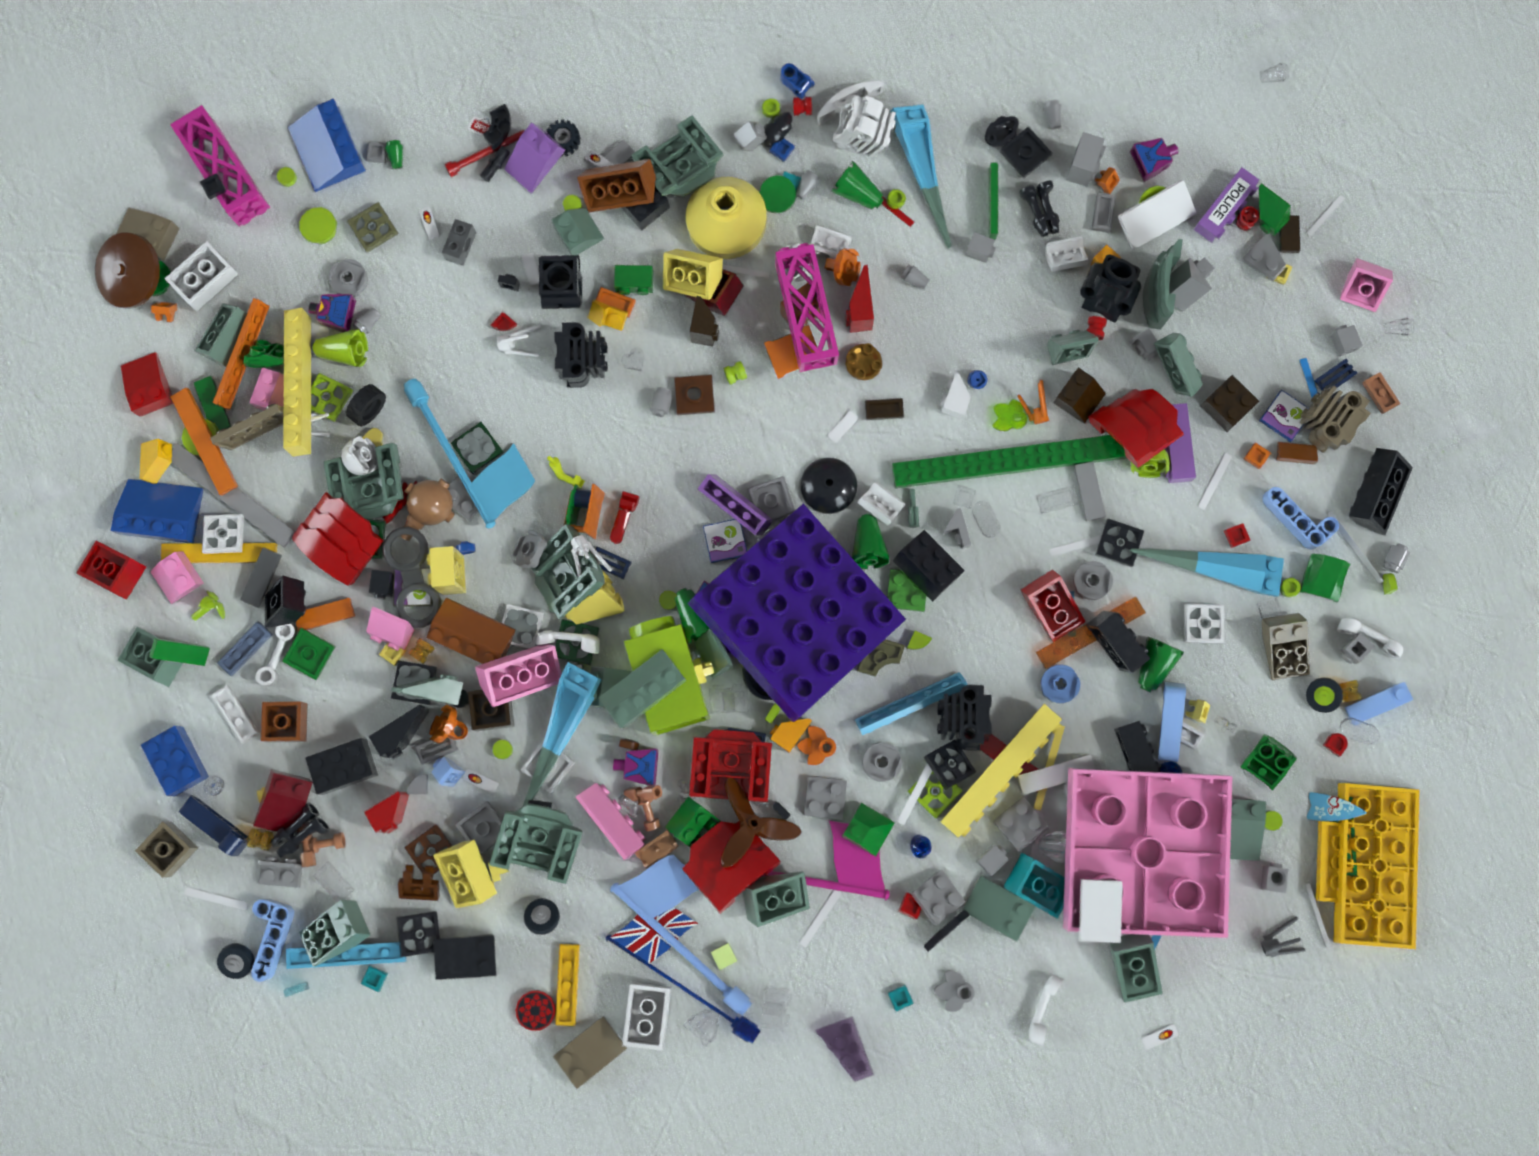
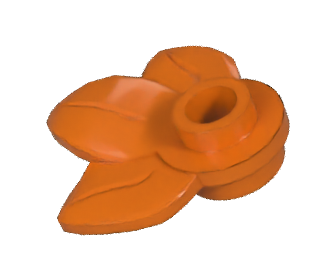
M810 726L808 727L810 738L799 742L797 747L801 752L809 755V765H819L824 761L825 757H830L835 753L836 744L834 740L827 737L823 729ZM829 744L830 750H823V745Z

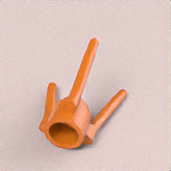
M1040 380V383H1038L1041 407L1033 409V413L1029 410L1020 394L1017 396L1028 415L1029 421L1034 420L1035 425L1049 421L1043 380Z

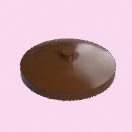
M128 232L118 233L107 239L100 248L95 262V279L102 296L116 307L136 308L146 303L156 290L160 266L158 256L151 243L138 234Z

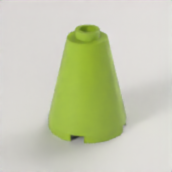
M354 329L318 338L313 343L312 349L319 358L354 367H362L367 361V357L364 356L365 352H368V341L364 332H360V329Z

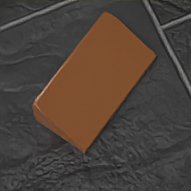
M1277 442L1276 461L1316 464L1318 462L1317 447L1314 445Z

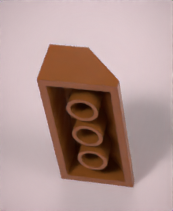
M650 159L587 169L577 177L588 212L641 205L654 201L656 176Z
M446 598L432 620L426 638L484 664L507 655L516 629Z

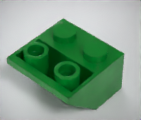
M688 796L665 828L691 848L698 839L720 823L721 820Z

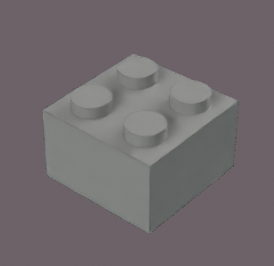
M1083 132L1067 175V181L1086 187L1090 181H1094L1100 166L1101 157L1106 146H1103L1105 138Z

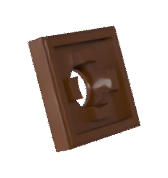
M712 375L674 377L677 416L715 413ZM699 388L701 390L700 398L697 400L690 399L687 395L688 390Z

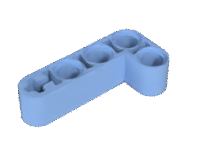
M1273 487L1263 495L1262 500L1265 506L1307 549L1312 550L1321 546L1339 529V522L1333 517H1327L1315 524L1279 487ZM1284 507L1290 510V515L1284 513ZM1297 521L1303 524V530L1298 528ZM1324 523L1330 525V531L1324 528ZM1311 535L1316 537V544L1310 540Z
M1165 682L1158 760L1178 762L1186 697V686L1183 683Z
M271 899L258 900L252 908L255 916L269 920L251 972L252 978L257 982L269 980L274 976L294 918V909L290 905ZM263 903H265L268 907L266 913H263L261 911V906ZM281 909L286 911L284 919L279 915ZM275 928H277L280 932L278 938H275L273 936V930ZM269 947L273 950L271 958L266 953Z

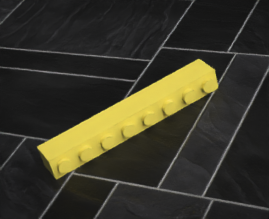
M303 308L284 310L283 448L293 457L311 454V317Z
M1043 704L940 822L958 838L961 835L965 837L972 829L969 825L973 821L978 822L984 815L982 810L986 806L990 808L997 800L996 794L999 791L1003 793L1009 787L1010 783L1008 781L1011 777L1014 776L1016 778L1023 771L1021 766L1025 761L1030 763L1036 756L1034 751L1038 747L1042 749L1049 741L1046 737L1051 732L1055 734L1062 726L1060 724L1062 718L1047 705Z

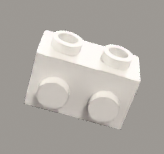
M816 225L812 241L809 245L814 244L816 254L822 255L826 253L830 255V259H836L840 250L849 248L852 236Z
M1082 236L1046 244L1045 257L1051 272L1088 265V257L1083 248L1084 239Z
M876 481L858 501V504L864 510L872 513L880 522L885 523L887 526L898 516L905 505L902 500Z

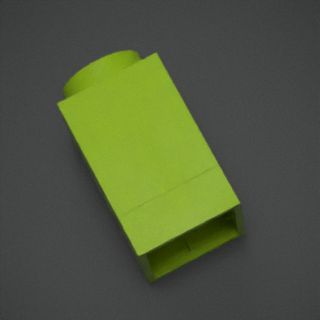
M664 616L629 628L631 639L624 641L632 671L663 649L686 679L685 683L645 712L650 732L657 736L710 720L711 718L701 685L697 679L692 661L693 658L682 625H676L673 616Z

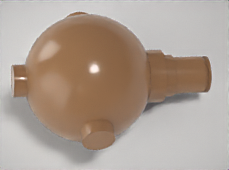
M442 478L439 481L424 480L415 485L410 483L404 491L408 494L406 506L409 515L406 517L407 521L403 527L422 530L425 525H437L444 520L449 523L455 515L452 512V495L448 490L450 484ZM401 535L406 541H410L413 537L411 535Z

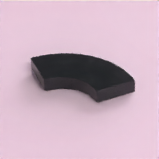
M506 104L489 112L492 118L491 125L483 133L485 140L493 150L505 141L510 132L511 116Z
M963 910L924 945L927 952L932 950L969 917V913Z

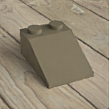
M128 208L116 234L128 232L144 237L154 247L158 259L164 261L180 228L173 221L159 215Z
M603 1016L559 1050L553 1058L575 1088L578 1089L624 1052L627 1047L622 1046V1040Z

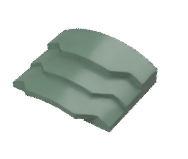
M693 115L677 124L679 133L652 151L645 145L631 155L633 161L651 160L656 176L655 187L662 196L675 194L684 197L699 189L715 176L716 164L723 157V152Z
M1178 239L1167 251L1161 252L1146 277L1143 289V310L1149 328L1161 330L1174 313L1176 294L1169 293L1171 271L1181 258L1183 239Z
M389 443L375 447L378 469L367 475H355L349 472L344 466L341 457L324 461L329 494L333 498H342L356 512L367 519H375L392 514L397 501L404 498L397 444Z
M567 524L547 542V547L543 550L538 566L532 568L535 574L536 586L542 593L550 612L555 613L558 619H562L573 607L576 608L588 595L592 596L605 584L601 566L596 556L590 550L588 552L589 559L585 555L579 556L578 554L582 573L578 577L574 557L571 553L573 549L571 540L576 536H580V534L573 526Z
M528 803L517 811H505L489 865L509 870L510 864L513 863L548 872L547 880L566 884L583 831L573 826L567 813L553 808Z

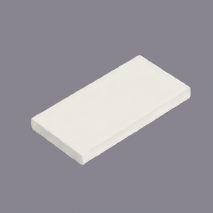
M1180 180L1118 215V219L1131 249L1135 250L1196 215L1197 212L1184 180Z

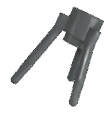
M1298 917L1289 920L1271 934L1263 936L1264 941L1260 943L1266 957L1271 956L1272 958L1278 955L1305 952V948L1281 950V947L1300 942L1301 938L1279 943L1277 938L1273 939L1274 936L1296 922Z

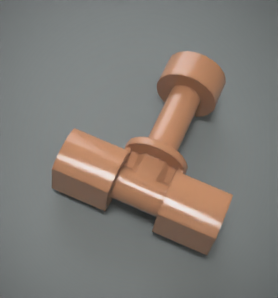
M651 785L644 789L640 786L630 787L624 790V797L627 802L638 801V805L643 806L647 819L644 822L646 831L656 830L661 827L659 819L654 818L650 805L653 800L662 796L660 785Z
M300 827V828L297 830V832L299 833V832L302 831L305 827ZM335 833L333 838L319 841L316 837L313 838L312 834L302 841L303 853L300 854L302 867L316 866L315 853L319 852V848L335 846L336 849L345 848L346 840L344 833Z

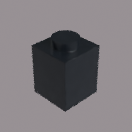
M372 570L369 593L374 595L376 599L385 600L386 596L392 597L394 573Z

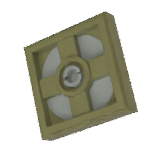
M379 202L347 220L367 253L399 234Z

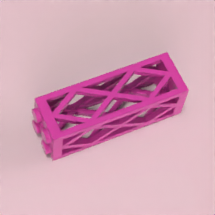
M202 105L170 124L205 179L216 173L218 174V172L223 174V185L227 192L217 196V199L238 226L249 223L252 218L264 214L270 208L222 131ZM209 132L213 134V137L207 135L206 133ZM199 138V149L193 147V141ZM204 139L213 142L212 155L204 152ZM218 145L223 147V160L218 159ZM229 156L232 159L235 166L229 164ZM204 158L211 160L212 163L205 161ZM206 166L212 169V175L210 174ZM229 169L237 172V175L230 172ZM229 177L237 180V194L228 190ZM243 183L248 185V192L244 195Z
M803 243L798 245L797 248H781L775 253V267L799 371L805 372L837 365L839 352L814 244ZM799 266H803L812 275V279ZM788 268H789V271H788V274H787V277H786L785 269H788ZM795 271L811 285L807 299L791 285ZM790 291L804 304V307L790 294ZM815 293L820 313L811 305ZM793 304L802 312L798 325ZM809 310L823 323V327L809 313ZM806 318L822 333L818 348L802 333ZM801 339H802L815 353H812V352L801 342ZM827 340L829 350L823 351L825 342Z

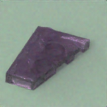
M853 1016L815 1030L854 1082L874 1075Z

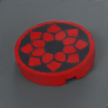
M533 990L524 994L516 1006L517 1020L525 1029L531 1031H539L548 1027L556 1013L555 1002L552 997L540 990Z

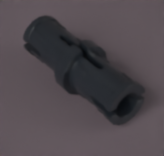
M500 146L493 158L488 160L489 163L479 174L480 177L490 182L497 170L502 168L501 165L511 154L510 151L504 146Z

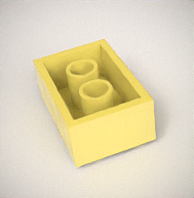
M453 546L429 548L430 554H427L428 566L430 565L431 573H428L429 585L442 595L466 593L464 555Z

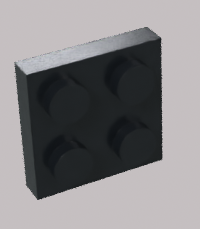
M1029 126L1000 149V153L1023 178L1028 176L1053 154Z

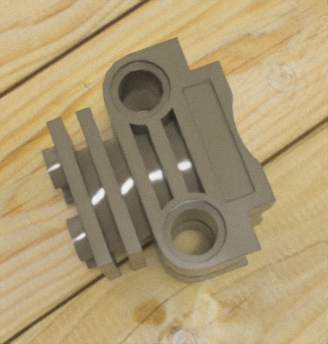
M1333 385L1328 389L1324 388L1320 393L1317 392L1313 396L1309 409L1305 408L1300 414L1302 419L1299 423L1303 425L1308 422L1304 427L1307 430L1314 427L1309 434V441L1322 453H1325L1329 446L1336 450L1340 445L1349 444L1354 438L1359 425L1369 417L1371 413L1365 407L1370 400L1357 391L1348 392L1341 396L1343 393L1341 390L1333 394L1337 388Z

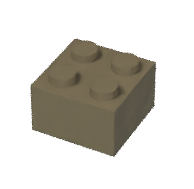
M162 821L135 852L162 878L172 877L198 847L171 821Z

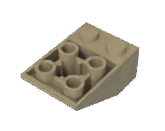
M1300 613L1261 619L1262 638L1271 680L1310 675L1308 620Z

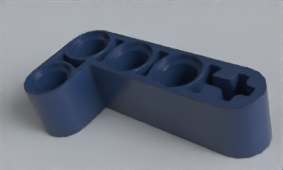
M191 795L179 810L182 816L218 842V848L229 856H239L251 841L245 833L194 795Z

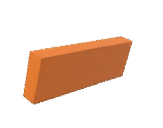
M351 598L307 609L305 614L296 621L298 632L301 628L310 630L355 617Z

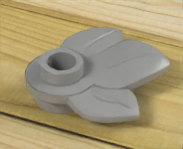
M946 971V982L940 984L934 992L939 998L947 1001L946 1011L956 1012L962 1008L964 1003L970 1002L974 998L975 991L971 984L964 981L961 974L955 971ZM962 989L968 990V994L966 996L961 995Z

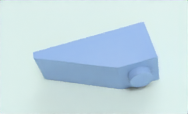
M1402 682L1344 708L1352 724L1356 725L1414 699L1405 682Z
M448 757L439 758L434 763L432 771L440 785L454 787L465 773L462 768Z

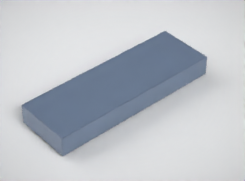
M257 621L217 664L230 676H233L273 634L261 622Z

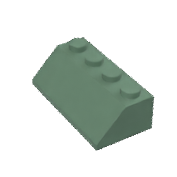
M662 649L601 695L599 699L619 727L624 729L685 683L686 679Z

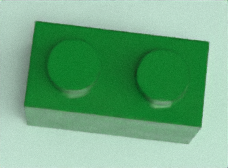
M615 265L614 288L616 293L622 295H629L630 293L648 295L653 293V266Z

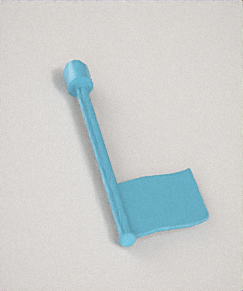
M417 379L407 381L404 384V392L413 407L421 409L485 522V527L487 529L493 528L496 524L495 520L500 514L526 494L535 483L534 477L515 444L513 443L504 455L486 467L471 483L427 405L429 396L422 383Z

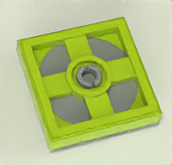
M319 373L311 385V411L318 415L329 413V416L325 418L335 423L351 396L353 389Z
M932 771L917 802L936 819L963 790L957 784L944 790ZM917 782L907 791L910 795L912 794Z

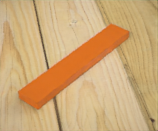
M252 299L213 401L214 404L224 409L230 410L246 369L243 363L244 356L249 353L250 346L255 345L270 307L259 299Z
M184 388L170 396L219 495L223 496L237 488L238 484L219 447L213 445L211 441L213 435L190 389Z

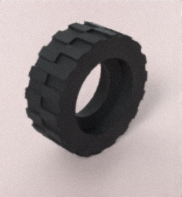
M373 384L364 386L350 400L346 416L360 427L367 425L380 413L386 402V394Z

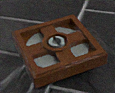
M435 824L404 848L422 874L425 872V866H433L434 874H436L440 870L433 854L453 845L439 825Z

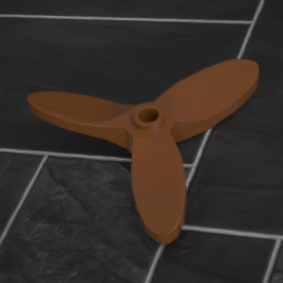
M732 778L726 779L725 790L729 802L739 819L740 829L730 838L721 856V864L724 868L733 866L745 855L755 835L776 841L794 840L801 835V829L792 822L778 818H759L756 816L740 785Z

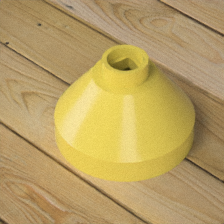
M726 176L711 179L693 192L686 207L685 216L689 236L693 243L709 256L723 259L741 257L752 251L759 244L766 230L767 214L762 196L755 187L739 178ZM722 207H730L728 210L720 209Z

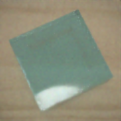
M303 982L284 989L283 992L285 997L310 988L308 982Z

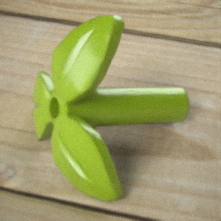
M207 590L208 596L200 601L198 605L200 609L191 615L192 619L197 621L212 608L217 609L220 617L224 619L225 609L223 604L217 601L219 598L216 594Z

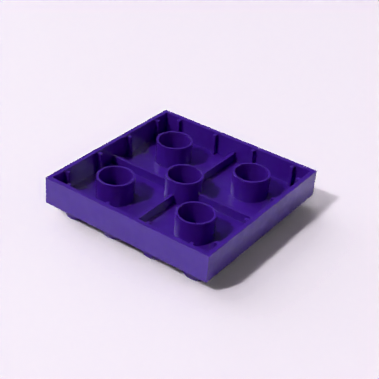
M804 504L688 602V605L792 722L807 712L906 620Z

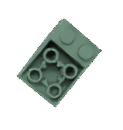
M351 900L338 901L299 932L313 967L357 946L371 935L357 901Z

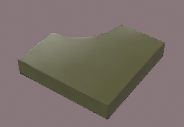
M885 639L859 663L857 672L876 677L878 671L885 665L900 664L905 645Z

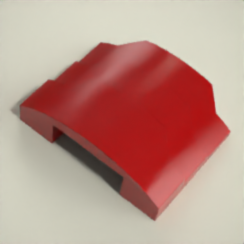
M1133 389L1122 398L1116 399L1107 407L1102 406L1088 416L1089 422L1101 434L1106 431L1124 447L1125 456L1137 468L1184 435L1177 425L1178 410L1154 389L1141 391Z
M327 492L324 493L316 507L312 509L306 520L300 524L292 536L297 547L315 565L347 586L355 583L384 541L372 531L370 521L356 512L342 498H333Z
M714 729L705 738L694 737L689 797L729 800L725 790V781L727 778H732L740 785L748 801L768 802L772 743L761 742L753 732Z
M721 821L691 846L690 860L682 868L719 914L735 902V898L763 874L767 876L781 864L780 859L773 851L766 846L759 836L755 835L751 846L736 864L728 868L722 866V853L730 838L740 829L739 821L737 823Z

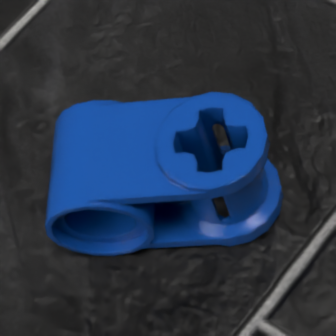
M787 63L781 68L780 80L782 84L800 99L805 97V93L810 87L813 88L815 86L812 78L804 74L794 64ZM786 73H791V74H793V76H792V77H787V76H785V74H786Z

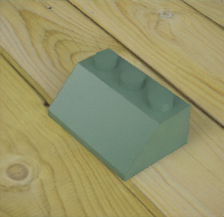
M223 303L195 351L227 367L247 313L236 306Z
M1173 332L1156 341L1154 346L1175 393L1192 397L1203 385L1201 381L1202 375L1194 365L1192 353L1187 349L1186 338L1181 333Z

